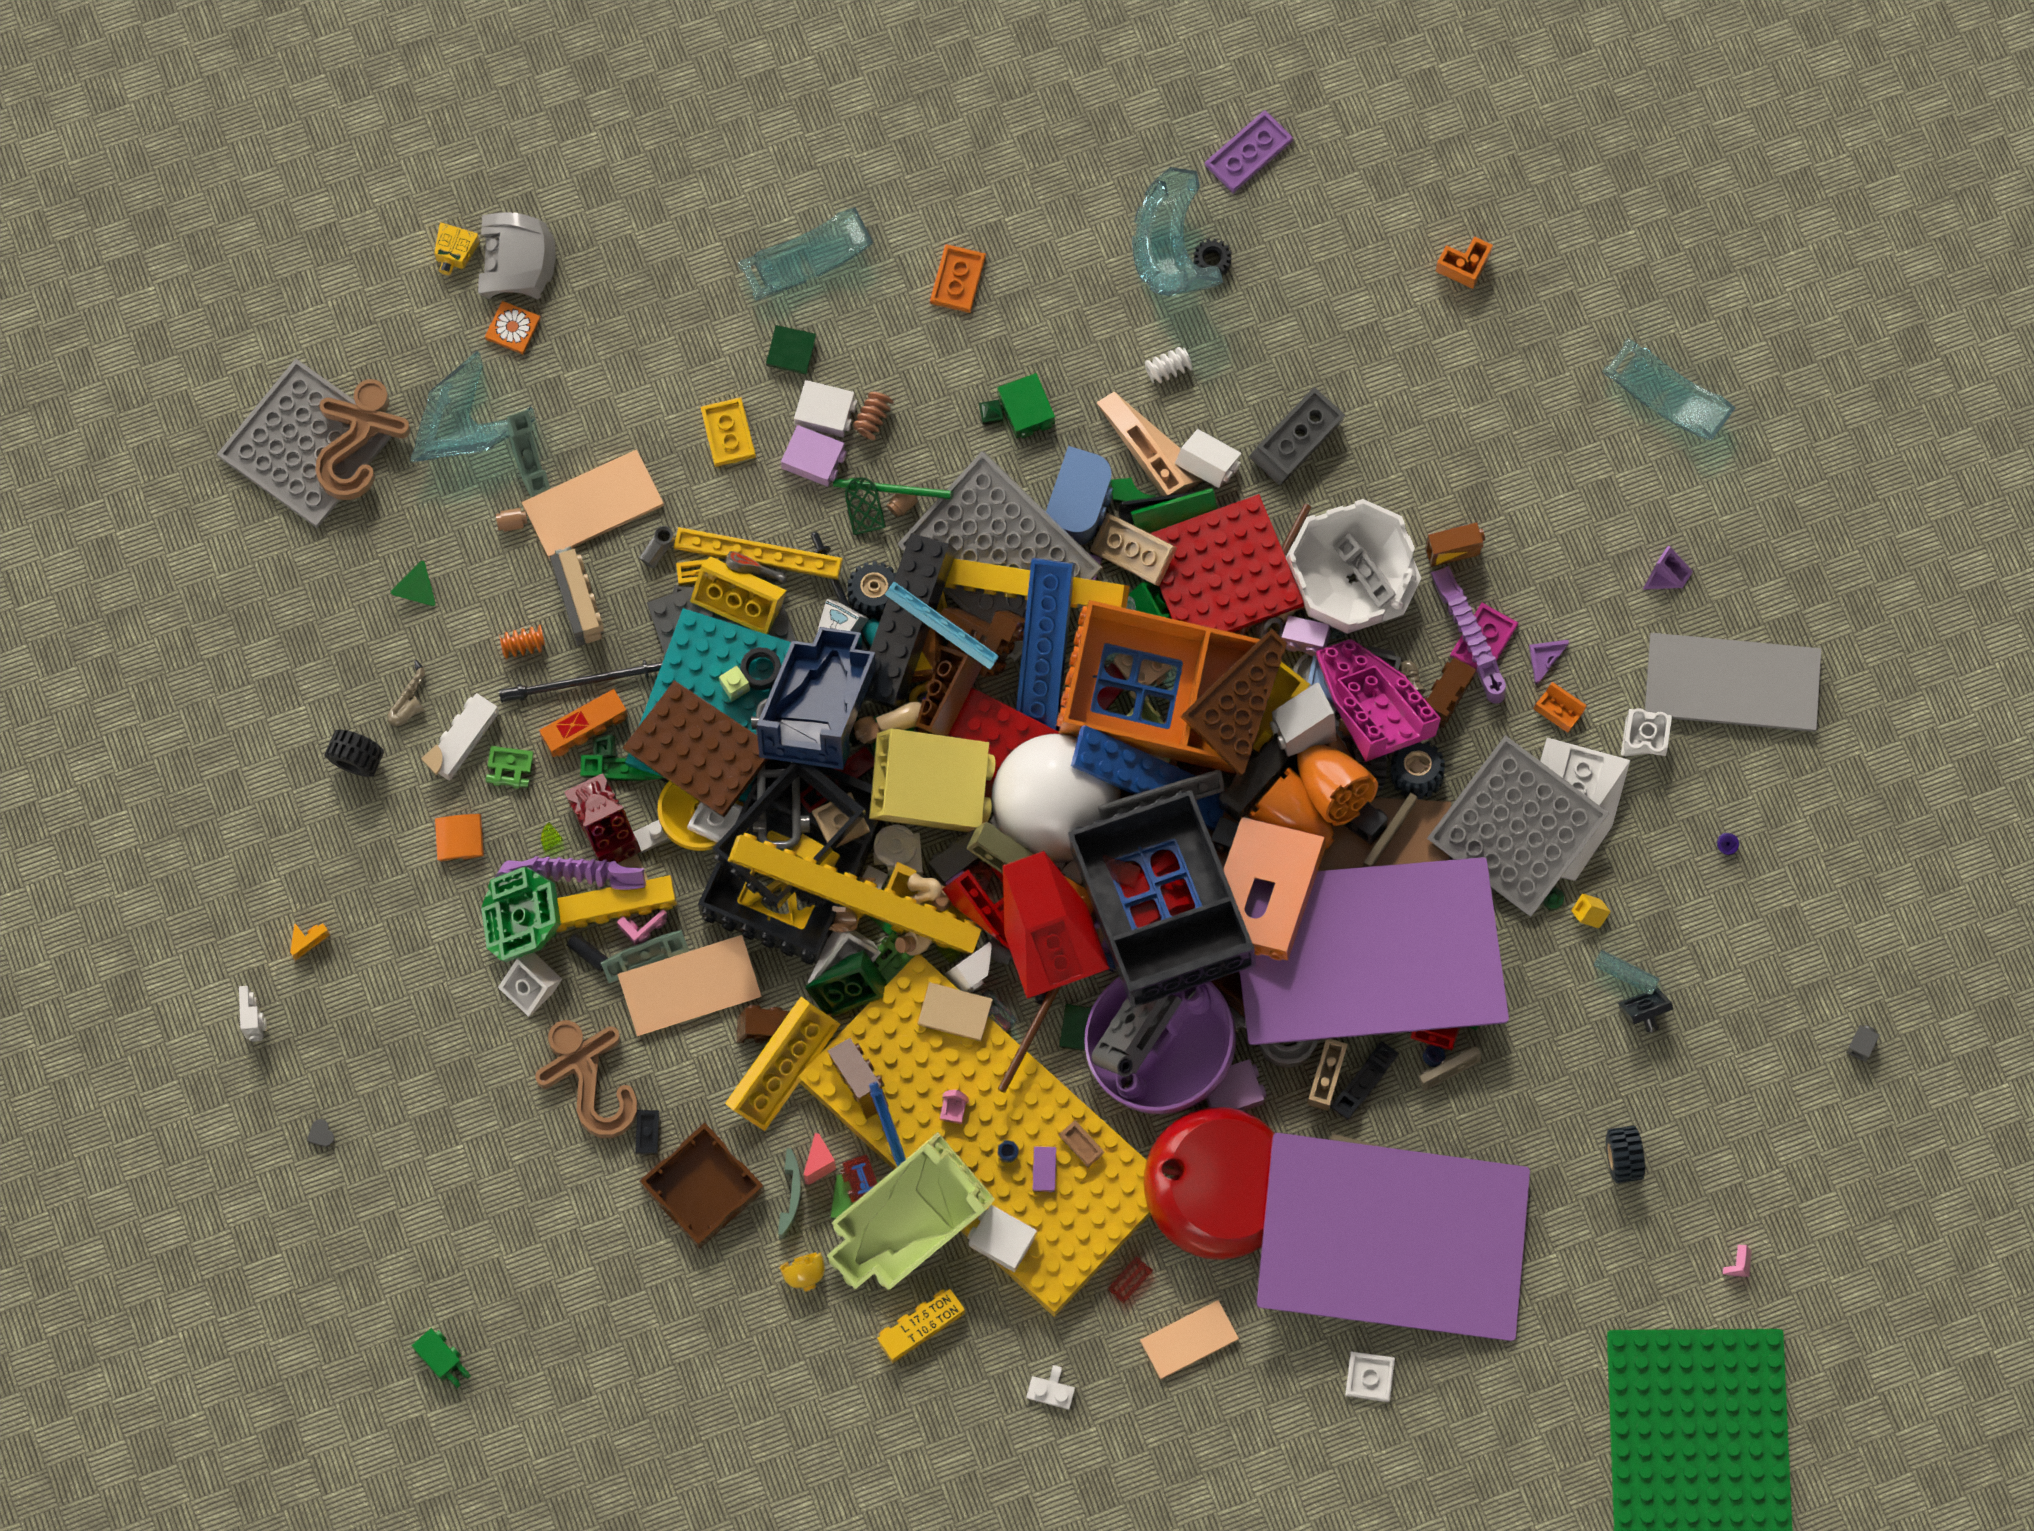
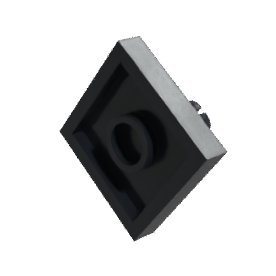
M1659 988L1618 1003L1620 1011L1633 1025L1644 1021L1646 1032H1653V1027L1655 1031L1659 1029L1656 1016L1674 1010L1672 1002Z

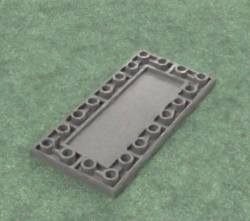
M1650 633L1645 711L1653 713L1664 712L1667 715H1672V719L1816 732L1821 648Z

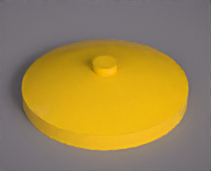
M669 781L663 788L658 800V819L662 830L671 841L683 848L695 851L711 850L717 842L687 829L700 802ZM737 801V802H736V804H738V805H740V806H744V803H743V802H740V801Z

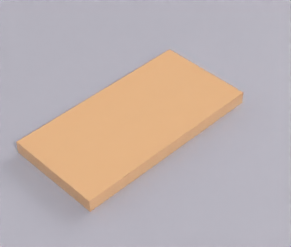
M636 449L522 502V505L550 559V556L555 555L556 550H562L569 546L574 548L664 506V503Z
M742 935L618 974L637 1036L762 997Z

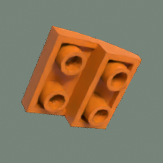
M481 814L435 818L437 860L443 862L458 858L466 860L484 856Z

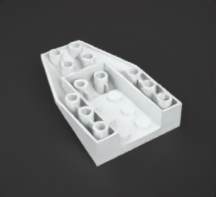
M1547 738L1540 761L1609 813L1561 876V878L1576 881L1612 828L1630 760Z

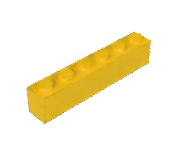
M671 875L645 880L646 886L644 888L618 890L610 887L557 898L561 925L558 927L557 932L566 931L568 927L573 926L575 928H583L592 922L597 924L606 923L612 918L621 919L624 916L627 919L631 914L636 913L646 915L650 914L651 910L656 909L661 911L663 909L665 911L670 910L673 906L678 905Z

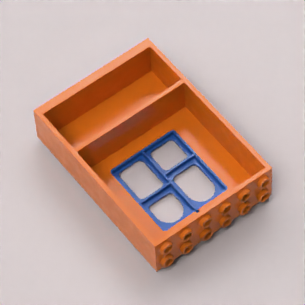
M1089 600L1087 606L1082 607L1078 619V624L1081 626L1078 627L1073 643L1077 647L1074 646L1069 665H1073V667L1069 668L1066 676L1065 685H1068V687L1065 688L1060 704L1064 708L1061 707L1056 726H1060L1059 733L1078 737L1080 728L1086 725L1147 754L1235 774V771L1181 718V715L1260 639ZM1120 653L1133 658L1128 680L1117 679L1106 673L1104 662L1109 655ZM1146 659L1175 666L1177 672L1173 689L1165 690L1140 684L1138 677L1141 662ZM1109 686L1135 692L1136 701L1133 714L1126 716L1103 710L1097 702L1099 691ZM1147 695L1170 701L1166 723L1160 724L1147 721L1141 717L1144 700Z

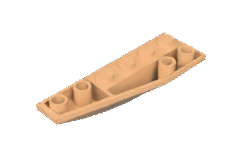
M1113 392L1097 402L1098 407L1161 496L1183 494L1202 482L1201 478L1175 464L1181 449L1117 393Z

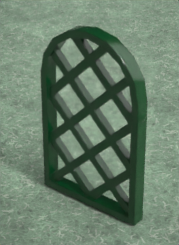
M865 477L851 480L845 490V499L853 535L886 528L879 492L875 483ZM864 480L870 483L868 489L862 486ZM852 484L858 486L855 492L849 490ZM872 487L874 488L875 494L870 491ZM860 488L866 491L863 498L857 495ZM848 493L852 495L850 500L848 498ZM868 494L875 497L871 504L865 500ZM855 497L861 500L858 507L852 504ZM876 500H877L878 508L875 507V506H873L874 503L876 502ZM863 502L869 506L866 513L860 509ZM851 507L854 508V509H856L855 512L853 513V515H852ZM872 508L878 512L875 518L868 515ZM858 511L864 515L861 522L855 518ZM879 515L881 517L882 523L877 520ZM866 517L872 520L869 527L863 524ZM854 521L859 524L857 528H855ZM875 523L880 525V527L872 528ZM861 526H863L864 528L867 529V530L858 532Z

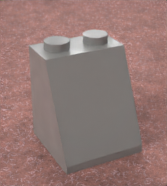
M1319 682L1272 711L1270 727L1273 734L1277 733L1279 747L1281 750L1285 749L1287 756L1303 752L1315 745H1325L1337 741L1334 712Z

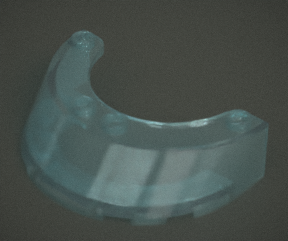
M1168 168L1148 187L1144 193L1146 196L1142 207L1138 206L1134 220V223H1137L1136 236H1132L1135 266L1141 280L1148 284L1151 291L1159 295L1173 296L1214 288L1223 282L1218 267H1198L1192 262L1185 248V217L1188 207L1200 187L1197 171Z

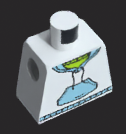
M827 599L819 627L860 632L869 618L837 601Z

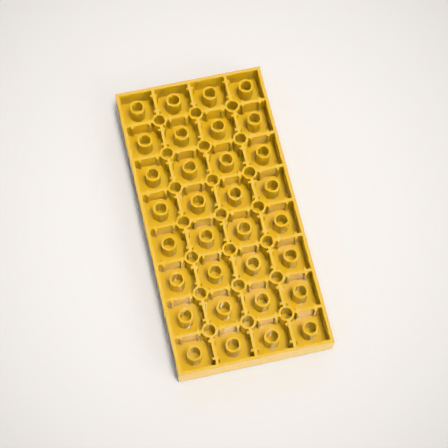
M920 954L915 955L884 987L883 998L870 1002L798 1076L801 1080L800 1084L891 1168H897L879 1114L877 1113L868 1119L865 1118L858 1101L854 1100L852 1092L847 1084L845 1085L828 1054L829 1049L851 1038L854 1044L858 1043L864 1052L862 1057L864 1060L869 1059L875 1069L872 1071L875 1076L879 1075L885 1084L882 1089L906 1159L938 1132L994 1197L995 1200L991 1205L1037 1230L1034 1241L1015 1272L997 1262L995 1263L1055 1317L1151 1215L1144 1193V1170L1147 1160L1028 1052H1026L1006 1093L999 1091L998 1087L1020 1045L989 1016L981 1042L918 1025L929 982L959 989ZM948 1090H958L969 1098L968 1104L966 1103L962 1124L940 1120L944 1101L942 1095ZM1074 1120L1104 1151V1154L1089 1168L1059 1137V1134ZM1005 1140L1015 1142L1019 1148L1018 1158L1012 1163L1002 1162L997 1155L999 1145ZM1034 1147H1056L1055 1192L1033 1191ZM979 1216L961 1230L966 1237H968L973 1227L977 1228L980 1224Z

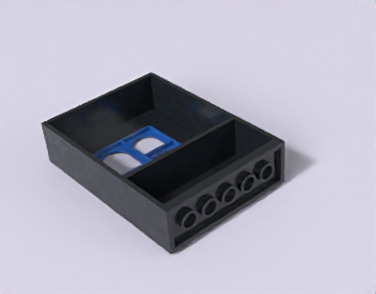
M1192 790L1178 792L1175 796L1168 799L1161 798L1153 804L1141 805L1134 808L1133 811L1127 813L1120 812L1112 818L1100 819L1093 822L1092 825L1076 827L1071 832H1068L1071 853L1131 1009L1256 966L1254 946ZM1159 850H1169L1175 854L1180 869L1161 877H1156L1151 867V857ZM1128 861L1136 862L1142 867L1150 887L1148 892L1130 898L1124 896L1116 874L1118 867ZM1184 879L1196 907L1187 912L1171 916L1160 887L1170 882ZM1154 900L1162 919L1140 928L1136 927L1130 908L1134 905Z

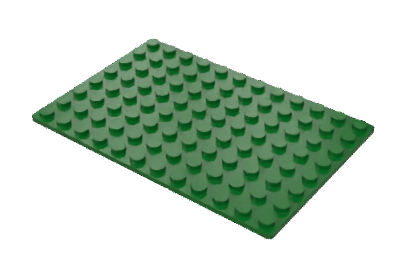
M1609 1330L1607 1332L1614 1531H1792L1783 1330Z

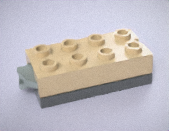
M571 546L562 550H556L555 555L550 556L577 646L601 640L600 632L604 631L603 623L588 576L585 574L586 571L581 554L576 555L575 549H572Z

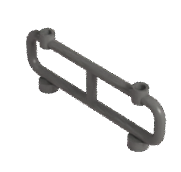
M767 699L761 701L757 706L756 717H751L752 730H756V735L757 723ZM765 765L757 774V800L766 791V778H778L786 769L765 770ZM799 775L792 782V838L789 841H769L766 836L767 823L765 811L753 824V832H758L759 842L764 843V841L774 843L777 845L776 849L779 850L792 849L799 843L801 833H810V815L801 816Z

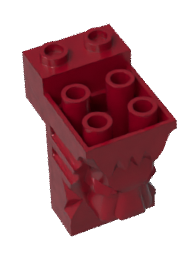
M603 773L564 791L567 801L584 831L597 861L607 860V862L615 861L619 863L642 852L625 810L620 805L618 799H616Z

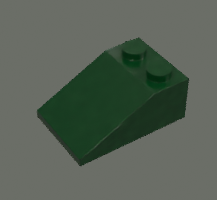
M863 950L842 959L807 984L805 989L820 1009L825 1011L826 1014H831V1017L883 998L886 979Z

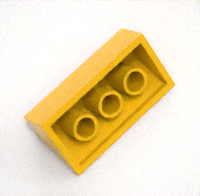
M709 557L700 567L690 602L754 631L768 634L782 607L787 590L749 573L735 571L729 568L726 563Z

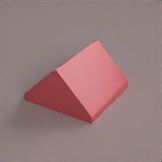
M817 1133L814 1135L803 1174L805 1184L807 1185L836 1170L833 1156L820 1134Z

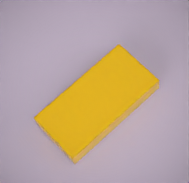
M802 834L799 843L792 851L796 852V856L799 858L809 857L813 859L824 845ZM832 851L820 866L824 867L826 864L834 867L840 855Z

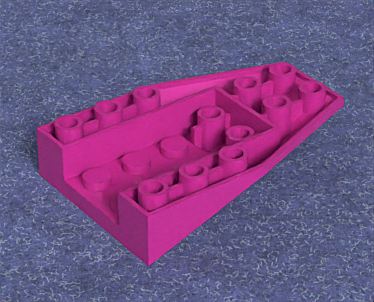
M1352 639L1316 651V656L1334 705L1365 761L1436 736L1441 718L1401 672Z

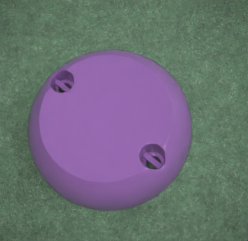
M1119 977L1105 988L1093 1005L1087 1020L1085 1052L1093 1075L1107 1094L1126 1107L1139 1112L1170 1114L1197 1105L1217 1089L1227 1075L1234 1058L1236 1028L1227 1001L1211 981L1173 994L1179 997L1182 1002L1136 1074L1131 1073L1127 1077L1094 1065L1092 1062L1093 1050L1108 1029L1111 1021L1117 1015L1123 1002L1127 999ZM1194 991H1196V992L1193 994V996L1191 997V999H1188L1189 996H1190ZM1130 1081H1132V1082L1129 1084V1086H1128L1127 1088H1125L1126 1085H1127V1083L1130 1082Z

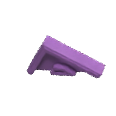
M1568 640L1529 645L1535 684H1539L1569 644Z

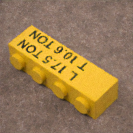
M944 1289L940 1290L933 1296L934 1300L928 1304L926 1301L915 1308V1313L910 1316L908 1314L902 1316L897 1320L898 1324L893 1328L888 1326L879 1333L880 1336L877 1338V1341L892 1364L965 1314L964 1307L951 1289L947 1291Z

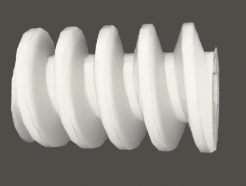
M1180 347L1175 349V353L1172 350L1168 351V357L1165 354H1161L1160 360L1157 357H1153V364L1149 360L1145 361L1146 371L1153 384L1155 379L1161 384L1162 376L1170 380L1169 373L1177 377L1178 369L1184 374L1185 366L1190 371L1192 370V363L1186 349L1183 348L1182 350Z

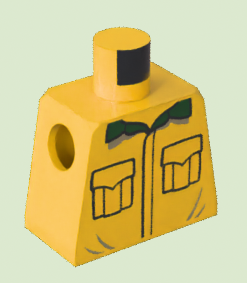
M440 222L434 253L436 261L442 263L439 269L440 273L450 276L454 267L461 269L466 267L479 245L478 233Z

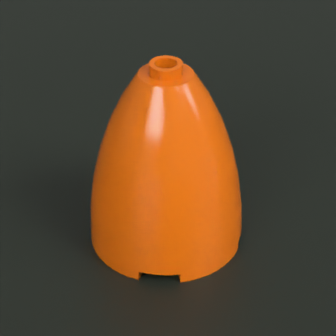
M1315 745L1303 752L1297 753L1300 778L1310 800L1326 822L1332 823L1334 826L1348 823L1360 815L1358 811L1367 801L1372 802L1378 790L1377 780L1361 764L1345 753L1326 745Z
M1288 767L1284 772L1287 776L1284 779L1280 777L1256 804L1258 810L1256 812L1251 810L1247 816L1252 820L1325 837V849L1327 850L1334 842L1332 838L1334 835L1332 825L1326 822L1316 810L1300 776Z

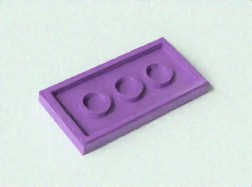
M1264 110L1211 156L1204 165L1234 193L1293 141V137Z

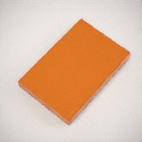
M945 244L930 304L971 313L986 253Z

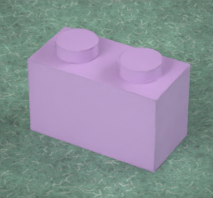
M1288 615L1282 634V639L1287 643L1286 649L1292 652H1306L1308 655L1316 656V651L1327 647L1330 637V625Z

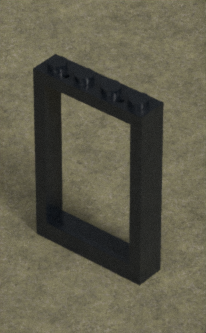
M792 762L712 848L715 861L721 866L724 864L731 869L729 872L738 880L742 878L747 883L746 887L754 894L758 892L763 896V902L769 907L774 906L779 909L798 888L788 885L776 896L742 866L728 861L729 855L727 852L734 845L736 837L743 835L798 775L849 818L815 855L813 859L817 861V865H820L865 816V809L813 765Z

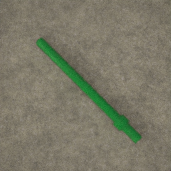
M850 478L849 480L835 479L833 486L846 488L849 482L855 478ZM863 482L862 486L868 489L870 483ZM875 483L878 492L943 499L953 498V491ZM852 484L849 490L855 491L858 486Z

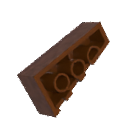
M938 644L937 652L939 654L937 661H933L931 668L933 670L932 679L927 683L926 690L928 693L926 699L922 700L915 726L927 734L948 736L983 665L968 654Z
M758 1005L748 1006L737 1017V1043H744L745 1039H753L755 1043L770 1041L790 1011H783L781 1007L761 1009V1006Z

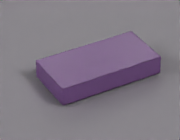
M1034 1147L1033 1191L1055 1192L1056 1147Z

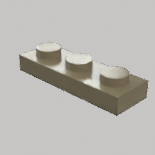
M1476 1046L1471 1049L1466 1048L1453 1059H1445L1436 1068L1426 1069L1419 1076L1421 1088L1425 1092L1481 1062L1480 1051Z

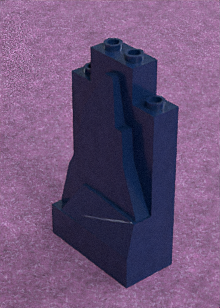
M819 627L813 643L791 642L757 723L760 758L844 769L850 754L849 735L876 670L875 652L862 650L860 632Z

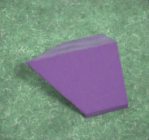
M1667 546L1643 589L1683 588L1693 571L1670 546Z

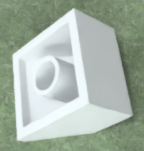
M987 943L944 974L946 978L959 990L968 993L984 984L982 979L988 976L992 950L991 943Z
M533 952L516 959L498 988L529 1017L553 994L562 978Z

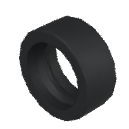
M758 647L751 649L744 655L740 669L749 682V687L764 691L773 687L781 668V663L774 651ZM767 658L773 663L774 671L768 679L756 680L751 677L748 670L750 663L754 659Z

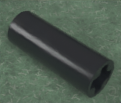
M575 933L569 939L566 946L599 972L603 971L601 962L608 959V957L579 934Z

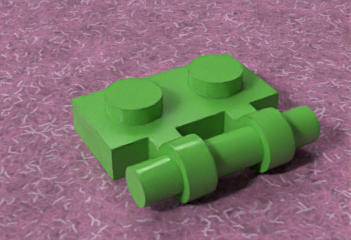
M491 746L488 769H495V775L487 774L486 783H494V786H501V784L509 785L516 789H520V787L529 788L530 780L521 779L522 773L531 774L534 752ZM503 771L515 772L514 777L502 776Z
M894 932L888 938L885 937L881 941L882 944L878 947L881 953L873 962L879 966L878 970L886 979V985L915 956L909 955L906 952L899 953L896 950L894 943L899 937ZM887 950H890L892 953L885 960H882L880 957Z

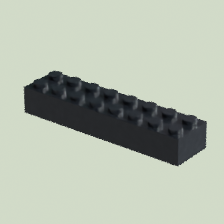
M911 533L894 582L936 611L957 550L949 543ZM889 597L870 652H875L876 670L864 700L897 709L904 705L930 627Z

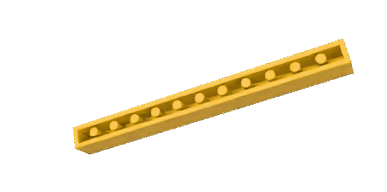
M744 833V835L736 837L728 859L732 863L965 954H973L982 929L976 927L977 924L967 919H964V922L956 919L957 916L950 912L942 914L936 911V907L929 904L919 905L916 903V899L909 896L901 898L896 896L897 892L888 888L884 890L876 888V883L867 880L863 883L856 880L857 876L847 872L844 875L836 872L837 868L826 864L822 867L816 864L817 861L809 857L799 858L796 856L797 853L792 850L784 849L782 851L776 849V844L768 841L761 843L756 841L757 837L751 834Z

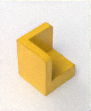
M1583 893L1571 909L1580 923L1595 928H1600L1611 912L1601 899Z

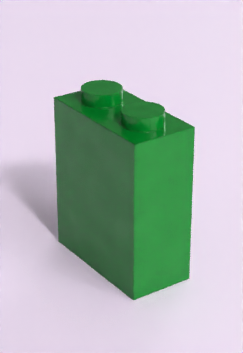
M1037 373L997 387V395L1016 439L1019 437L1027 438L1038 430H1048L1055 424V415Z

